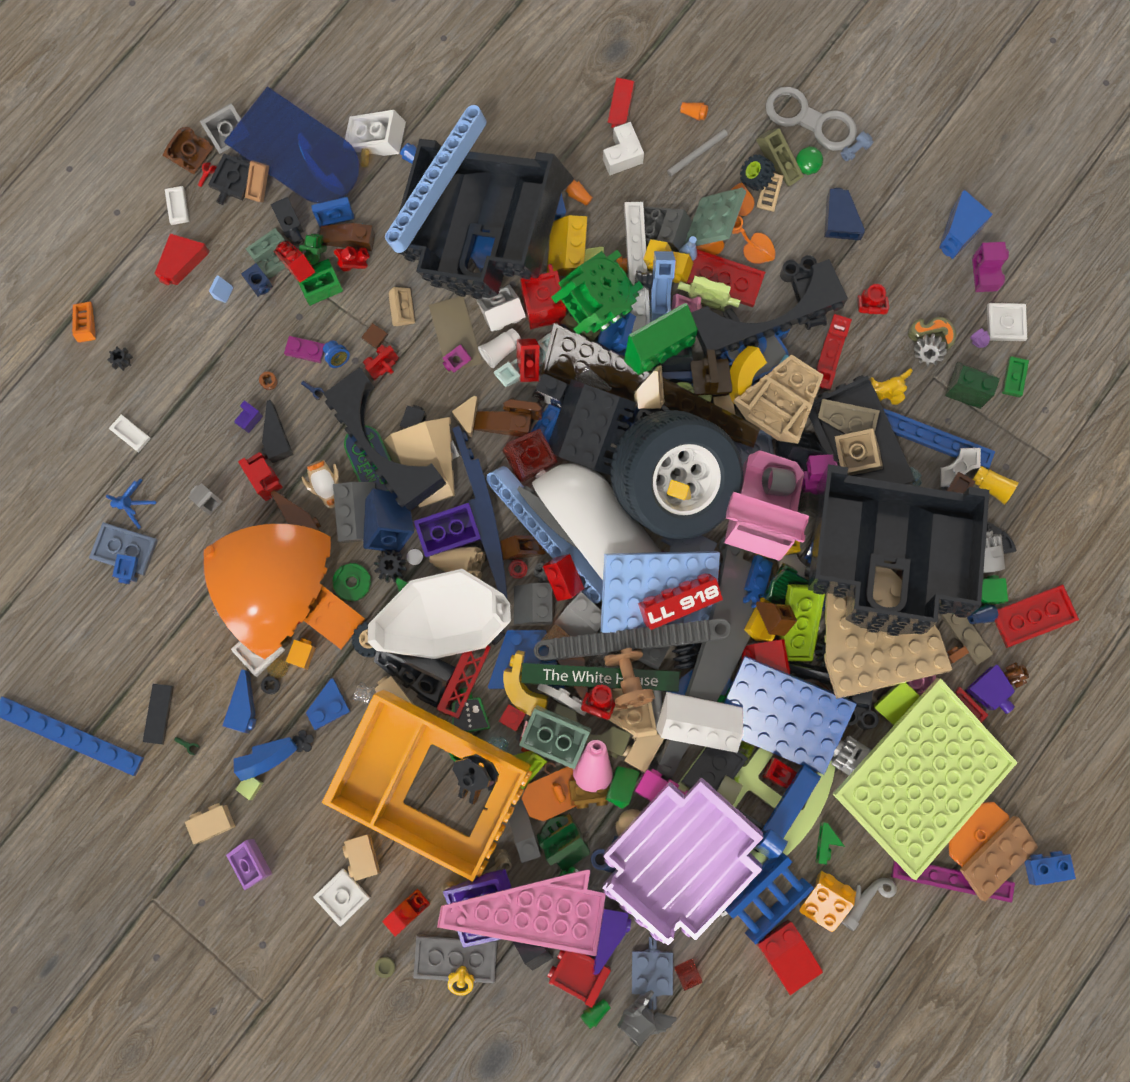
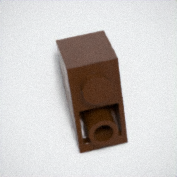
M756 602V607L769 635L785 636L797 622L790 605Z

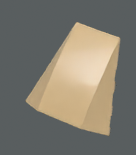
M790 355L768 375L762 377L754 386H751L745 393L735 398L734 403L747 421L761 428V430L776 440L798 444L824 375L795 356Z
M450 417L419 423L392 433L383 441L393 462L407 466H428L432 463L447 483L418 505L420 508L455 496L454 474L451 462L453 461L450 444L452 442L449 426L451 424Z

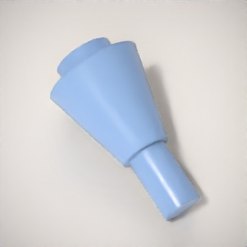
M691 236L689 241L679 250V253L689 254L692 261L697 257L696 237Z

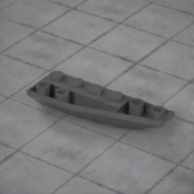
M519 486L517 490L543 522L561 538L578 549L542 500L534 495L535 491L527 486L524 488Z

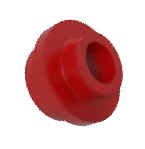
M517 559L510 563L508 571L513 578L520 579L527 574L528 568L524 561ZM520 566L522 568L521 572L519 573L514 571L515 567Z

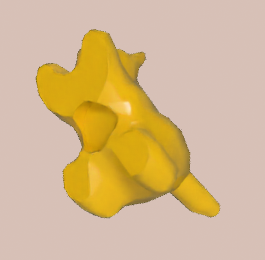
M910 368L900 376L892 377L884 382H877L871 377L870 381L879 401L887 398L891 401V404L898 405L905 399L904 392L907 390L905 379L911 375L913 370Z

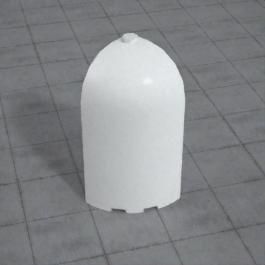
M577 463L558 465L548 472L542 470L535 476L537 479L532 482V485L538 496L602 580L604 554L661 552L640 523L621 507L612 487L596 470Z

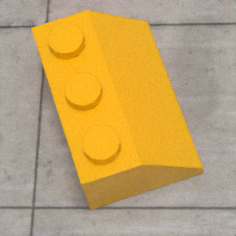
M568 215L553 222L549 239L548 264H552L553 271H558L559 276L569 275L585 261L587 216Z

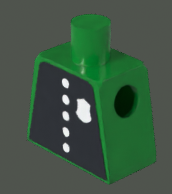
M468 688L460 689V694L465 693ZM471 692L460 718L452 717V724L466 732L491 729L482 699L480 697L473 698ZM458 701L453 702L452 712L454 713L457 712L460 706Z

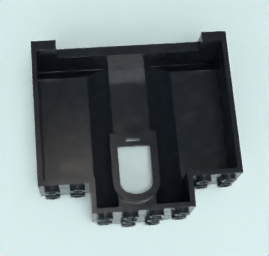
M419 139L399 212L442 146L436 140ZM468 152L408 248L398 254L403 255L407 261L415 262V260H419L416 272L422 276V279L429 281L433 287L447 289L461 297L471 295L472 298L479 300L482 297L492 298L497 296L504 275L508 277L518 275L527 280L539 277L561 192L573 182L574 177L555 154L536 152L535 159ZM475 237L495 238L491 255L486 256L483 271L479 273L468 271V263Z
M828 464L817 485L818 506L808 590L819 595L825 593L833 594L837 598L848 596L845 620L860 628L867 629L871 633L882 631L887 632V635L890 636L925 634L938 622V614L952 613L960 618L970 616L981 606L990 490L969 487L962 494L849 476L848 467ZM876 567L903 571L900 602L897 606L884 607L875 602L873 589Z

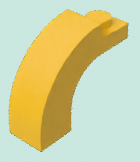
M746 347L736 357L731 366L732 393H729L733 404H735V398L741 396L752 386V380L756 372L767 364L758 347Z
M518 650L515 655L511 656L510 667L513 668H506L504 670V688L513 705L523 713L531 716L536 705L547 709L549 696L532 692L524 683H521L522 663L524 662L525 652Z

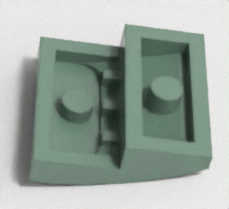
M276 228L246 248V251L268 279L286 268L273 252L278 244L285 241Z

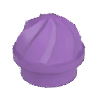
M981 328L970 339L973 341V345L983 348L989 344L990 336L987 331Z

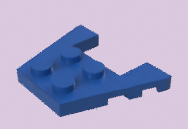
M507 630L488 689H505L503 682L504 670L506 668H513L510 667L511 656L515 655L518 650L525 652L523 663L557 665L556 660L541 661L534 654V647L539 641L549 640L546 630ZM540 647L539 654L541 656L548 655L549 647ZM548 685L554 689H564V686Z

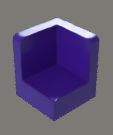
M244 400L240 405L243 411L234 422L247 433H250L263 416Z

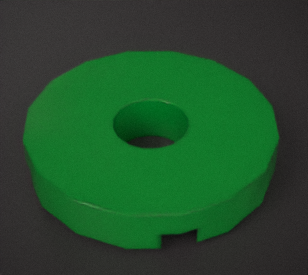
M349 563L339 567L332 579L336 594L343 600L350 602L364 598L371 588L369 572L362 565L356 563ZM351 577L357 579V584L354 587H348L347 580Z

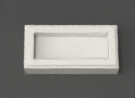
M179 186L165 189L170 224L175 225L189 222L184 187Z
M122 414L109 427L112 432L138 453L151 439Z

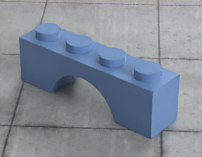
M654 251L650 322L671 311V285L674 278L676 261L673 251Z

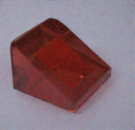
M692 959L674 967L684 991L703 983Z

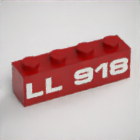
M705 573L699 575L695 580L680 583L676 588L665 589L659 595L648 596L638 603L644 624L650 630H653L723 600L717 579L711 574Z

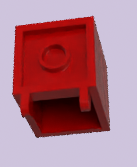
M548 264L549 273L540 274L538 278H531L530 280L520 279L522 298L530 330L553 325L555 321L561 322L566 316V306L562 300L555 304L551 298L562 289L558 284L560 282L558 271H553L552 264Z

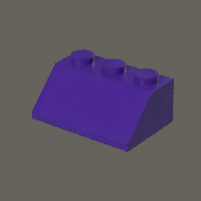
M469 503L414 521L426 558L481 539Z

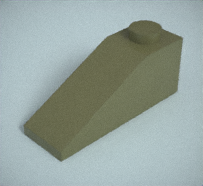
M780 128L770 129L756 139L764 156L774 164L773 167L776 172L784 175L783 181L788 187L804 177Z

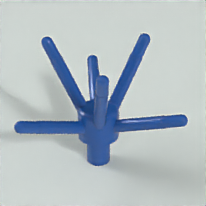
M142 479L133 481L122 496L113 497L109 494L106 495V498L112 500L110 502L111 507L124 509L138 529L141 526L134 517L136 511L131 509L130 506L156 504L155 500H131L130 496L141 484Z

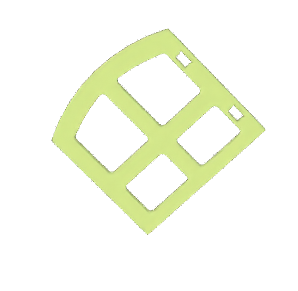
M758 748L745 767L742 766L734 780L742 784L743 787L733 804L735 808L747 791L754 793L773 809L776 808L782 796L758 778L760 772L774 753ZM830 761L824 775L816 772L821 778L784 837L788 841L787 846L783 850L786 856L811 830L825 805L835 772V766L831 764L832 761ZM681 779L678 783L680 785L678 789L686 792L689 788L681 783ZM753 849L749 852L761 864L768 859Z

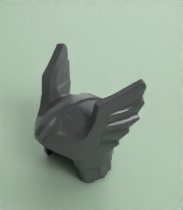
M652 990L640 994L636 1001L623 1011V1015L617 1024L618 1028L630 1037L631 1042L638 1047H641L650 1035L666 1032V1029L672 1027V1024L677 1021V1017L659 1012L653 1015L645 1007L654 994Z

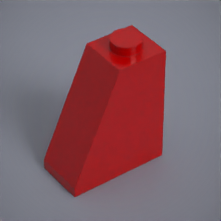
M616 77L608 117V124H611V128L626 124L628 121L636 86L632 80Z
M170 234L155 270V275L165 285H170V283L178 285L209 254V250L204 243Z

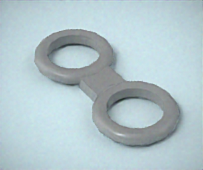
M780 87L768 96L766 112L769 118L777 125L790 127L798 124L814 132L818 143L825 149L832 151L843 150L854 142L857 128L854 120L847 113L834 110L822 114L808 107V100L805 95L792 87ZM782 95L793 96L799 101L801 111L793 118H783L775 112L774 101ZM830 119L842 120L849 128V136L841 142L829 141L822 133V125L825 121Z

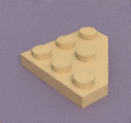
M610 688L613 702H615L617 697L623 695L622 689ZM651 702L635 708L634 706L627 705L628 709L619 710L615 706L609 719L611 722L636 737L657 735Z

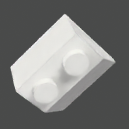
M510 285L500 288L497 296L492 298L482 297L481 300L476 299L491 331L501 330L504 326L517 323L526 317L520 299Z

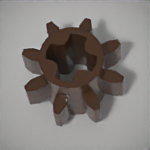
M1015 662L1005 667L1007 671L1004 672V675L1011 685H1015L1018 688L1027 683L1026 679L1029 678V673L1024 665L1018 666V663Z

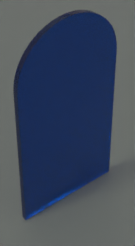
M268 86L224 141L226 145L249 161L269 165V175L302 198L313 203H323L343 198L353 189L359 177L360 163L353 146Z

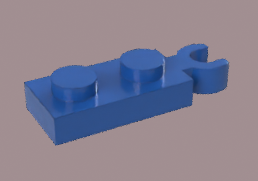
M759 554L753 557L744 587L748 594L744 596L743 603H747L751 599L752 608H755L756 602H760L759 598L764 596L773 566L772 562Z

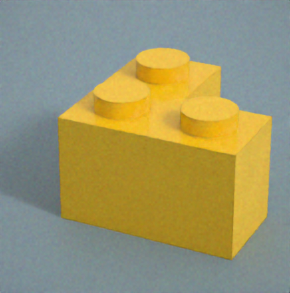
M650 239L643 260L649 271H652V274L654 251H672L668 242ZM673 252L676 261L672 282L679 283L681 281L687 283L693 261L689 254Z

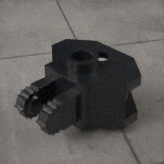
M477 754L465 756L462 760L454 762L452 769L459 781L458 797L464 799L468 791H470L469 803L471 804L477 802L481 790L496 783L499 777L494 764Z

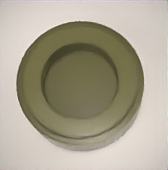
M388 956L381 957L375 964V972L381 978L390 977L396 969L395 961Z

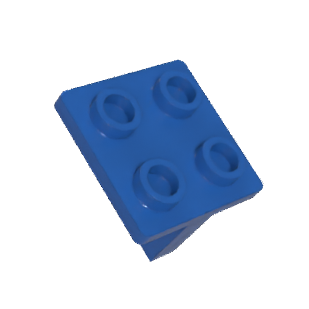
M629 313L615 323L610 321L611 326L604 331H600L597 342L625 357L628 336L632 333L636 316Z

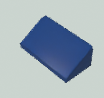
M549 404L542 414V420H538L530 432V436L548 446L561 408Z

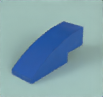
M291 737L253 746L252 754L233 759L234 773L241 781L254 778L287 759L297 750V745Z

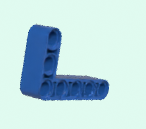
M805 765L800 768L762 828L763 839L754 849L769 859L781 855L788 843L784 837L821 778L820 775Z

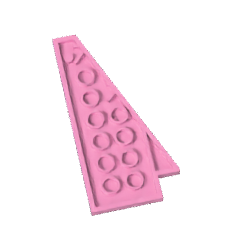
M582 870L442 905L437 927L596 956L606 894L587 890L590 870Z

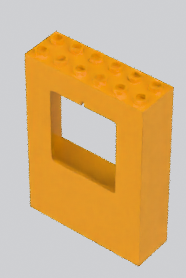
M383 689L373 695L322 803L453 872L474 881L476 876L480 877L489 862L486 858H490L497 846V843L494 841H498L506 827L503 823H507L515 809L512 807V804L516 805L517 801H519L524 791L521 789V786L525 787L532 774L529 771L532 765ZM432 744L461 759L465 756L477 754L491 761L499 773L498 780L485 805L488 810L483 809L470 836H466L404 803L406 795Z

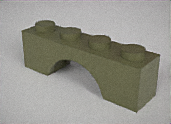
M557 704L554 713L577 722L575 710ZM612 727L604 734H589L586 742L589 743L593 740L602 741L606 745L608 756L617 759L618 756H623L631 734Z

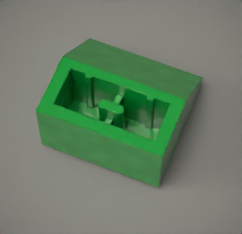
M329 259L312 265L315 273L301 283L298 281L309 306L343 292Z

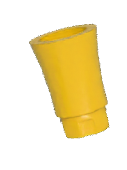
M980 466L973 477V480L976 481L974 484L978 485L981 489L990 490L989 494L1004 505L1008 502L1019 482L1006 478L990 469L988 471V469Z

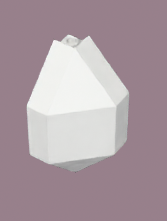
M464 569L411 580L368 624V642L376 651L431 659L486 648L511 621L510 603L504 594Z

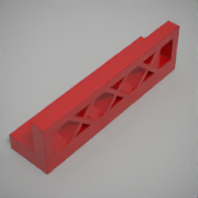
M487 645L486 648H483L485 649L483 656L474 659L476 650L462 653L437 707L439 713L447 714L456 719L460 718L491 650L490 646ZM474 663L475 673L466 677L465 673L469 665ZM466 681L467 691L458 695L457 690L460 684ZM457 699L460 706L457 712L454 713L449 708L452 701Z

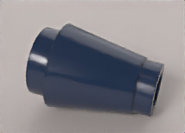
M985 604L975 610L967 619L970 624L992 623L998 618V610L992 604Z

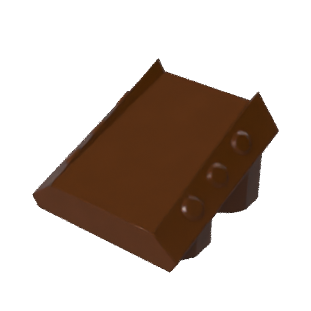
M182 127L178 129L170 140L162 156L194 175L211 153L214 146L205 138L195 135L191 128Z
M512 397L503 403V409L506 412L531 414L532 420H542L544 407L540 401L529 402L515 400Z

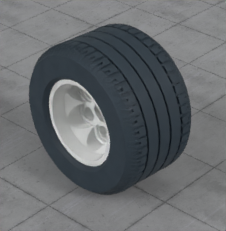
M664 410L641 418L623 434L613 455L611 482L619 504L636 521L660 536L672 539H689L708 533L725 520L731 495L733 492L741 493L743 467L735 443L719 426L688 412ZM681 451H684L683 457L679 459V453ZM696 464L695 471L691 472V467ZM657 475H660L659 481L656 482ZM674 480L686 485L690 483L691 499L682 500L670 495L667 496L670 481Z

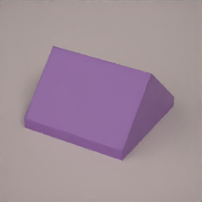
M254 839L244 841L226 855L244 890L272 875Z

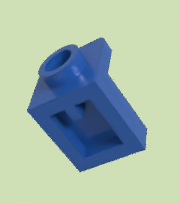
M117 554L112 577L119 579V583L130 584L131 581L137 582L138 578L134 576L139 558Z

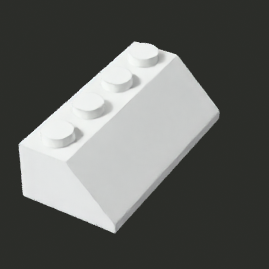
M666 692L656 730L660 737L664 739L738 753L743 736V708Z

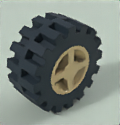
M364 622L353 631L352 645L360 655L373 658L375 657L376 650L368 642V624L370 622Z

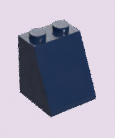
M372 489L365 499L364 549L400 552L414 533L411 511L405 506L401 508L395 500L398 497L395 492L391 494L390 491Z

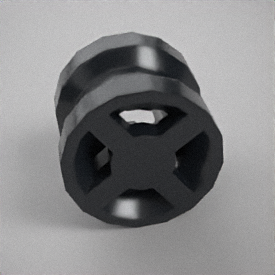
M636 270L635 284L640 281L643 288L651 290L652 271L642 273L640 270Z

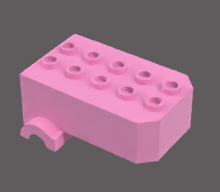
M759 450L749 455L742 466L743 484L741 485L742 489H740L741 493L733 492L730 497L726 511V518L729 519L724 543L780 561L795 541L802 543L805 541L806 535H804L809 516L797 512L804 472L795 461ZM776 467L794 472L796 476L794 492L786 497L765 494L762 486V475L766 468ZM771 471V473H770L769 480H768V488H769V490H770V488H771L772 479H773V473H772V471Z

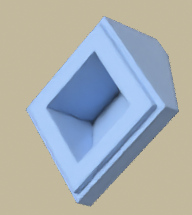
M216 276L209 292L214 299L226 303L233 290V286L220 276Z

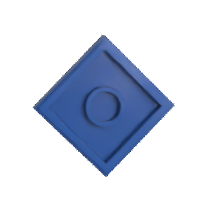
M348 197L311 205L319 227L355 219Z

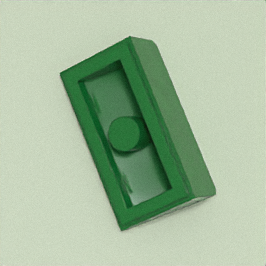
M617 766L606 800L621 809L626 807L630 803L640 772Z

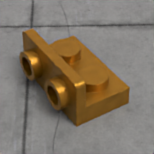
M576 780L568 781L571 805H577V809L588 808L589 803H596V806L608 805L606 796L610 788L609 786L604 790L599 789L597 792H589L580 788L576 784Z

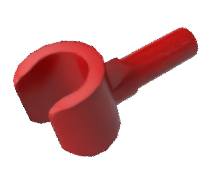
M209 162L203 163V175L198 186L202 187L209 173L213 174L215 172L216 165L210 166L211 163Z

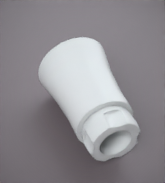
M511 328L493 340L479 346L478 349L486 363L491 368H495L502 359L516 349L517 339H521V337Z

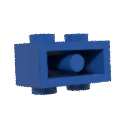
M1062 850L1052 851L1050 856L1044 857L1043 854L1030 855L1031 859L1025 861L1028 881L1031 885L1037 886L1076 879L1071 855L1063 854Z

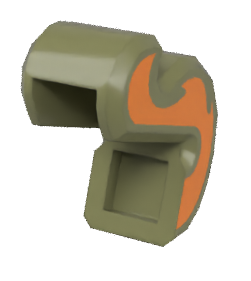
M944 317L933 318L927 325L924 324L923 319L914 321L908 329V337L914 342L919 338L923 339L925 334L928 337H931L933 333L935 337L941 336V342H946L945 348L947 351L950 350L956 341V330L951 321Z

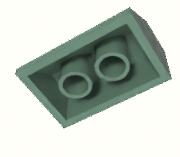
M536 705L519 746L575 769L591 728Z

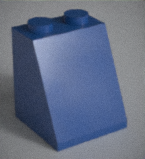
M964 190L951 209L939 248L942 249L946 256L954 259L983 229L993 214Z

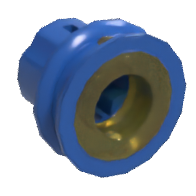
M334 340L327 342L323 346L325 361L331 368L341 367L348 361L350 353L346 350L345 346L339 345Z

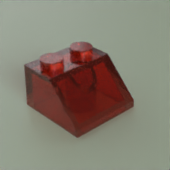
M541 429L508 442L502 449L520 482L536 476L540 471L546 470L558 462Z

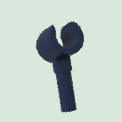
M305 381L301 382V385L313 393L316 400H320L315 393L320 391L323 394L322 388H314Z

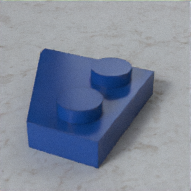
M334 678L329 680L306 712L314 730H318L351 712Z

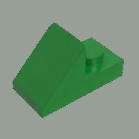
M820 822L815 862L827 865V860L830 861L831 859L829 844L845 846L828 823Z

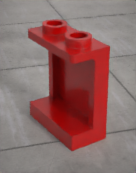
M560 950L557 956L559 959L557 966H552L547 975L550 978L549 984L559 987L584 1001L587 1006L592 1008L611 972V967L604 965L598 975H593L594 958L586 954Z

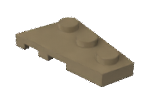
M822 399L818 418L845 434L872 428L875 432L880 410Z

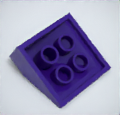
M501 869L485 873L480 877H476L474 881L468 880L445 889L443 894L447 904L512 887L506 870ZM457 931L463 948L501 940Z

